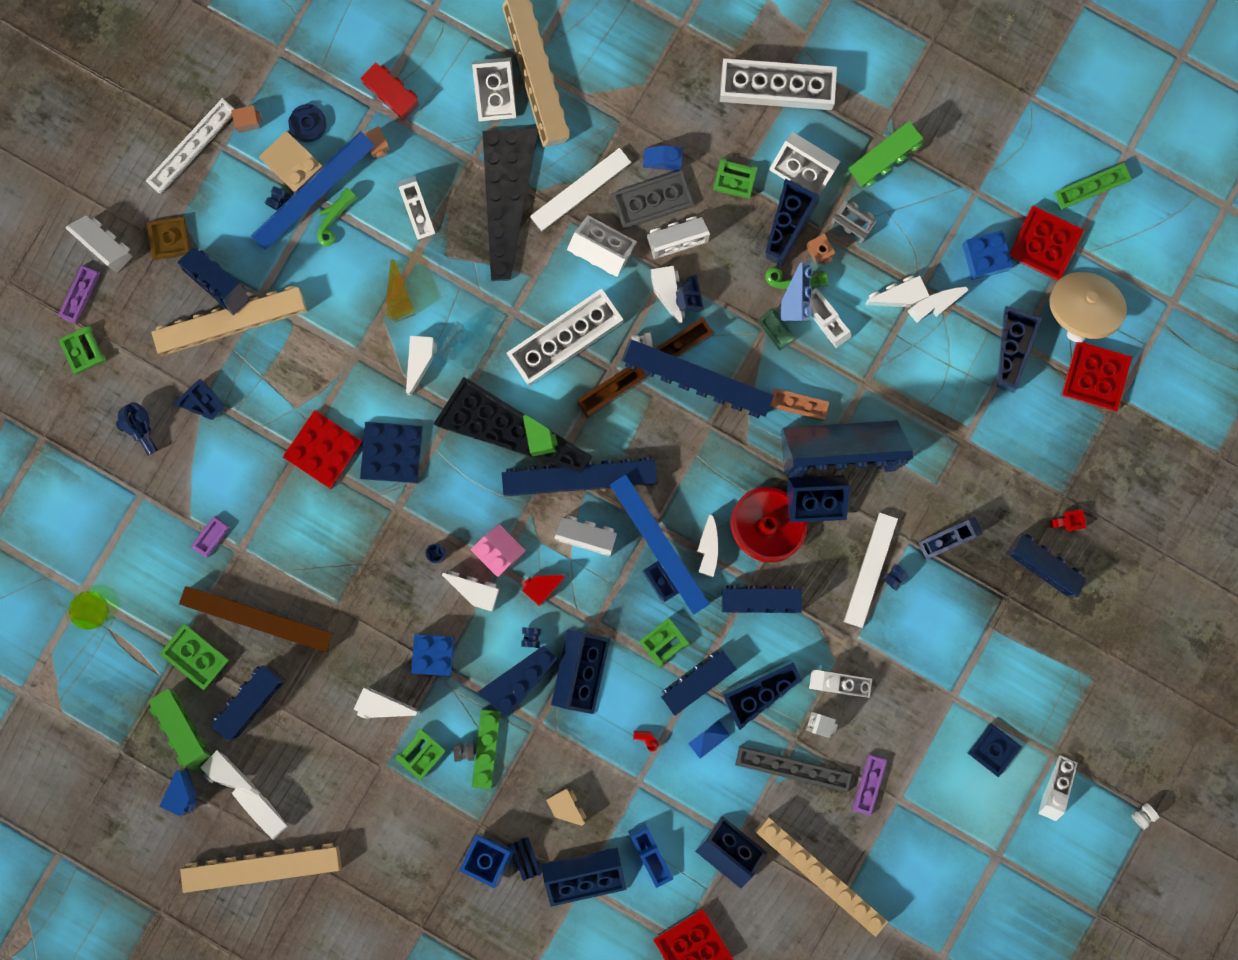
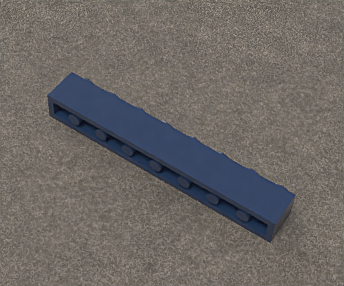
M629 339L621 360L625 362V367L636 370V367L643 369V374L651 377L656 374L661 376V381L669 384L674 381L679 383V388L687 391L692 388L697 390V395L705 398L707 395L714 397L713 401L722 405L725 402L732 404L731 408L742 412V409L748 410V415L758 419L760 415L766 417L774 397L772 394L632 339Z
M651 457L639 458L640 461L632 462V459H621V463L605 460L601 461V464L594 465V462H589L582 473L564 467L556 468L555 465H545L544 469H536V466L525 467L523 471H517V468H507L506 472H502L503 495L507 497L611 488L610 484L624 475L628 477L633 486L656 485L655 460H651Z

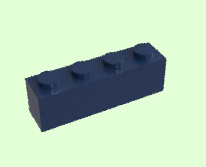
M716 650L708 656L710 660L705 664L701 661L694 666V672L689 676L685 673L678 678L677 681L679 683L674 687L669 685L661 691L663 693L661 696L662 700L674 716L737 670L724 651L718 652Z

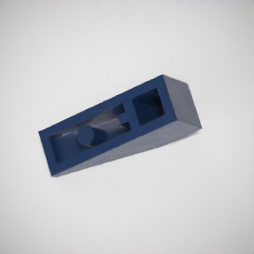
M972 517L918 543L927 560L982 535L983 532L976 518Z

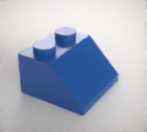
M188 769L176 770L159 806L179 816L186 815L190 811L193 812L198 802L195 800L197 793Z

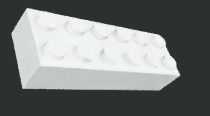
M723 58L720 102L832 110L835 104L837 67Z
M601 288L508 351L507 356L528 387H530L623 324V318Z

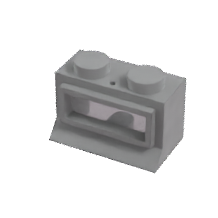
M844 201L830 223L833 225L835 222L845 227L844 231L850 234L852 232L860 237L859 242L862 243L876 223L875 217L867 211L864 213L858 209L859 206L853 201Z

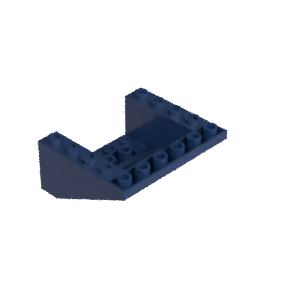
M898 420L782 428L781 430L784 476L789 475V478L801 477L811 467H817V470H827L829 466L844 469L849 468L848 465L856 464V467H868V463H876L879 469H885V472H893L902 468V466L908 464V461L913 459V450Z

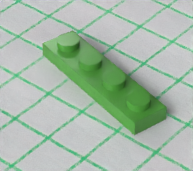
M1122 163L1055 191L1054 195L1061 210L1130 182L1132 178L1125 163Z
M481 709L472 787L491 789L500 711Z

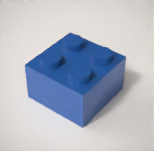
M1003 230L967 239L962 244L972 280L1007 272L1013 267Z
M414 634L411 673L452 676L455 637Z
M481 833L477 834L459 871L492 888H496L499 886L515 850Z

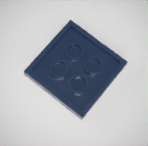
M365 422L360 479L418 484L423 426Z

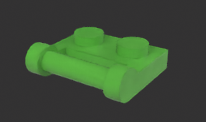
M721 157L713 190L750 199L758 166L752 165L750 167L726 161V158ZM724 168L750 174V176L746 178L723 171Z
M86 326L58 339L75 375L107 361L97 345L91 326ZM80 337H86L95 358L89 359Z
M667 618L638 641L659 668H662L664 666L663 663L682 648H687L690 645L670 618ZM677 637L679 639V642L660 657L655 654L673 638Z
M419 728L416 732L417 735L401 754L398 753L395 759L421 781L446 750L424 730ZM424 739L427 744L409 763L406 760L407 757Z

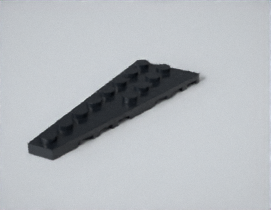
M538 128L482 131L491 281L511 280L539 134Z
M463 377L433 423L439 428L580 473L584 471L592 458L590 454L552 432V435H556L558 443L555 446L556 452L532 456L523 419L525 414Z

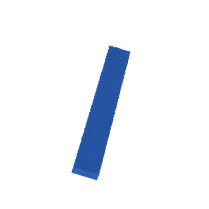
M360 131L266 220L251 237L266 250L375 146L373 142Z
M624 475L610 484V487L692 614L694 615L710 605L628 477Z

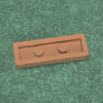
M773 388L772 395L774 397L770 408L825 421L829 406L828 401Z

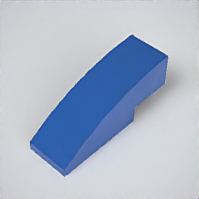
M646 823L629 830L628 833L655 887L658 888L673 880Z

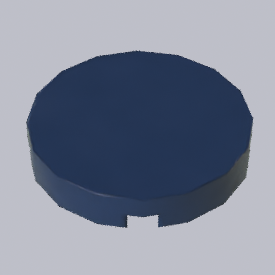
M311 104L296 107L288 120L292 135L299 141L306 143L320 139L327 127L323 112Z

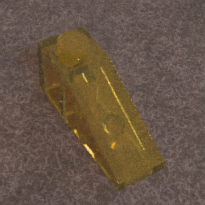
M392 259L390 260L386 298L388 308H385L388 318H392L396 323L415 316L416 313L397 263Z

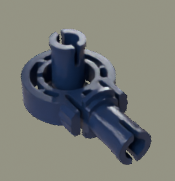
M134 402L121 407L118 412V421L116 422L118 430L132 436L134 441H139L147 456L157 452L158 448L150 436L152 429L149 426L150 420L146 410L140 404Z

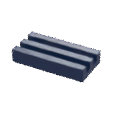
M529 837L510 843L511 849L515 850L513 855L522 880L525 881L541 875L542 873ZM526 842L536 872H532L522 843ZM517 845L520 848L527 871L529 873L528 875H525L524 869L522 867L519 855L515 847Z

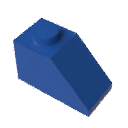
M663 145L645 148L643 168L671 171L681 170L683 147Z

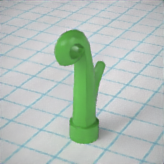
M347 187L337 201L319 212V215L327 214L317 232L318 242L324 247L331 246L335 242V234L327 229L358 198ZM324 235H329V240L325 241Z
M778 267L769 268L765 276L769 285L779 289H787L792 280L782 281L783 274ZM826 271L817 272V274L812 275L810 278L811 288L828 286ZM773 272L778 273L776 280L771 278Z

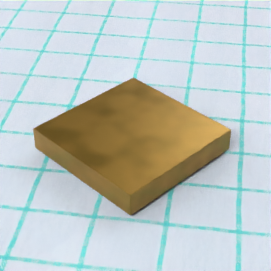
M184 216L147 222L152 260L184 256L190 250L186 218Z

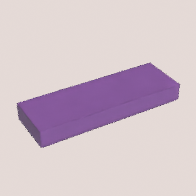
M81 264L58 317L74 324L78 323L100 272Z
M868 754L852 808L853 811L872 816L887 759Z

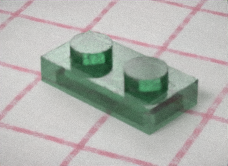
M774 308L757 320L779 351L796 339L786 324L781 321Z

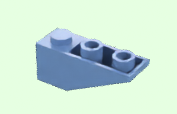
M799 263L781 301V321H810L812 314L810 297L812 296V288L810 286V278L812 277L811 263Z

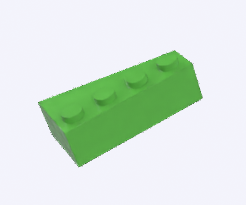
M908 121L848 169L862 188L865 186L869 188L876 182L877 177L881 174L882 176L886 175L892 170V166L896 163L900 164L907 158V155L920 149L923 146L922 144H924V140L912 123Z
M168 688L149 700L151 705L149 709L152 715L160 721L158 726L164 734H167L169 746L177 752L178 756L176 758L179 764L198 772L201 770L200 767L213 753H208L205 748L208 745L207 742L198 733L196 734L197 726L191 718H186L187 710L177 694Z

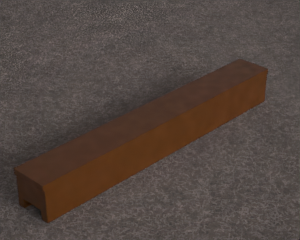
M702 317L655 349L680 358L713 336L714 331L709 327L705 318ZM626 367L579 398L577 403L586 417L589 418L651 376L643 374V369L636 367V370Z
M188 586L184 587L179 605L323 652H328L334 633Z

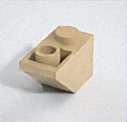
M565 788L546 799L555 818L581 826L585 824L584 819L587 817L582 807L578 809L575 804L577 798L573 790L569 791L568 788Z

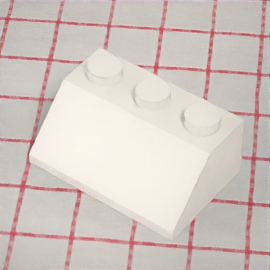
M792 132L786 139L769 170L781 178H786L820 196L841 161Z
M587 215L574 232L567 250L617 277L624 268L637 241Z
M84 216L67 225L66 229L116 273L133 257L128 253L130 249L123 242L118 244L114 240L116 236L108 229L106 232L100 228L102 224L94 217L90 219Z
M694 216L686 219V222L682 224L675 222L669 224L666 229L656 228L651 230L650 234H647V240L653 258L658 259L708 243L710 233L703 218Z
M566 515V518L561 517L555 534L556 541L611 556L617 536L613 528L603 526V529L595 527L596 524L593 522L585 521L583 524L577 522L578 518L569 515Z

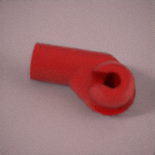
M634 730L633 740H642L651 752L657 750L659 746L658 740L652 732Z

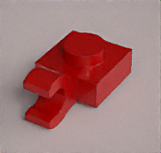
M1083 509L1064 512L1062 519L1049 521L1051 528L1065 526L1066 532L1087 528Z

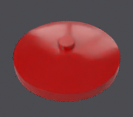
M760 487L747 492L736 503L731 515V530L736 543L747 555L762 562L774 563L788 559L799 550L806 537L807 522H790L786 492L772 487Z

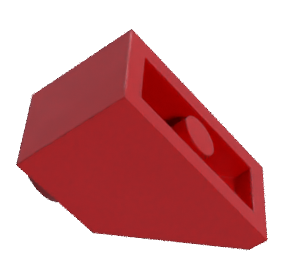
M563 575L529 577L522 584L524 587L522 591L540 606L565 577Z

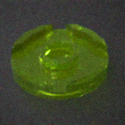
M91 591L76 595L69 606V617L72 623L84 630H92L102 626L109 614L105 598Z

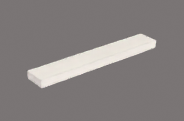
M222 98L147 178L146 182L161 195L233 117L231 110H234V108Z
M618 148L537 210L530 218L540 231L543 232L628 167L631 161Z
M882 513L878 514L843 622L863 628L894 533L897 518Z

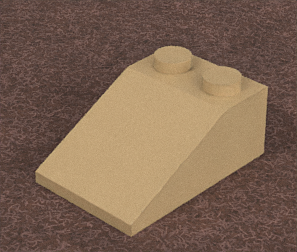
M287 131L259 156L294 194L323 167Z

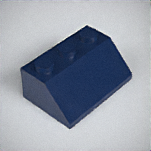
M845 476L788 478L787 502L790 522L847 520L850 485Z
M723 816L719 818L695 851L739 888H742L754 876L767 854L764 849Z

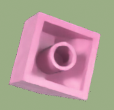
M500 524L488 532L471 549L498 578L526 552Z

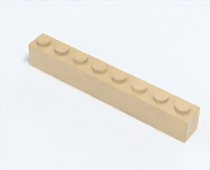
M505 0L502 5L542 145L543 147L564 144L569 138L570 130L565 124L564 110L560 106L559 93L554 86V75L549 69V58L544 52V41L539 35L538 21L534 18L533 4L529 0Z
M290 286L280 293L274 291L267 293L266 297L260 299L259 297L250 298L234 316L228 310L218 308L212 310L211 314L208 315L198 314L188 321L185 319L178 320L172 326H159L151 333L157 354L165 356L308 311L301 289Z
M768 816L755 829L759 836L875 937L886 926L888 921Z
M326 843L321 845L322 848L314 849V845L302 847V851H295L294 848L284 849L283 853L275 854V851L264 852V856L256 857V854L244 855V859L238 860L236 856L224 858V862H217V859L206 860L205 864L198 865V862L186 863V867L180 869L183 893L339 871L342 869L339 845L333 846V843Z

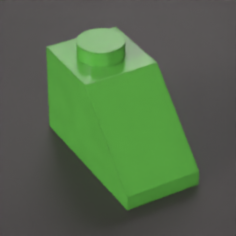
M524 415L523 419L531 455L538 456L556 452L555 446L558 445L556 435H552L548 428L528 415Z

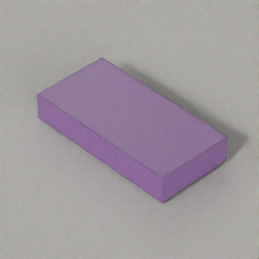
M213 516L191 547L205 558H208L230 527L216 516Z

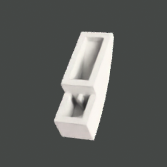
M953 288L933 294L918 302L907 312L917 323L931 311L937 317L964 295L968 288Z
M817 288L813 289L812 296L810 297L811 316L834 347L837 348L851 338V332Z
M709 514L697 552L704 554L698 573L714 577L717 565L718 536L714 517Z
M238 789L232 792L233 796L247 813L273 840L288 827L267 798L263 797L261 793L255 795Z

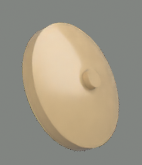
M1089 272L1068 274L1055 284L1050 295V308L1057 322L1067 331L1083 338L1100 339L1108 337L1120 328L1126 317L1127 306L1120 290L1112 282L1097 274Z

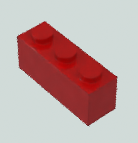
M375 62L360 78L362 84L404 121L419 106L418 96L411 89L407 91L403 87L404 83L398 77L393 78L389 74L390 71L383 64L380 66Z

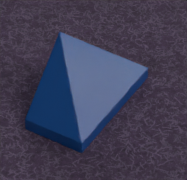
M717 720L688 744L701 759L729 737L730 734L722 723Z

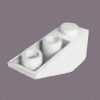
M674 266L651 269L654 293L678 325H682V320L685 319V311H680L676 304V282H679L678 271H674Z
M912 275L903 280L904 283L898 286L894 283L886 287L887 291L883 293L879 291L869 295L866 304L911 307L929 297V294L921 277L914 278Z
M449 570L448 574H442L473 606L493 612L499 593L496 584L485 581L483 585L477 583L478 579L467 576L466 579L459 577V573Z
M812 670L809 689L870 698L872 679Z
M1061 755L1058 757L1043 794L1038 814L1057 821L1065 813L1077 762Z

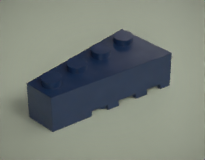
M786 178L765 251L766 259L782 267L819 203L818 194Z
M193 247L177 262L185 274L233 316L250 300L246 294L248 292L247 289L228 272H225L217 262L211 261L203 250L199 251Z
M1005 306L996 387L1015 393L1039 329L1041 317Z
M726 585V589H721V612L802 613V589H795V586H784V589H776V586H764V589H757L755 585H745V589H737V585Z
M542 646L483 687L478 693L507 718L556 662L558 657L545 646Z
M790 659L722 691L721 694L736 726L741 730L748 722L756 718L759 713L772 705L776 699L784 695L802 679L794 662Z

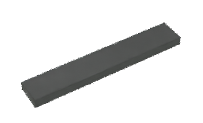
M739 746L735 762L736 766L849 793L853 775L849 772Z

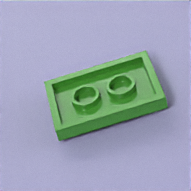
M187 624L182 625L159 653L203 690L209 687L230 661Z

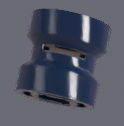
M273 186L271 197L266 198L264 203L277 211L283 205L282 203L289 199L290 195L284 190Z
M435 543L426 548L425 555L430 562L437 564L445 559L446 551L444 547Z
M895 564L891 568V572L886 573L882 578L891 588L897 591L902 581H906L910 576L899 565Z
M522 627L524 638L521 641V647L540 648L539 636L541 635V629Z

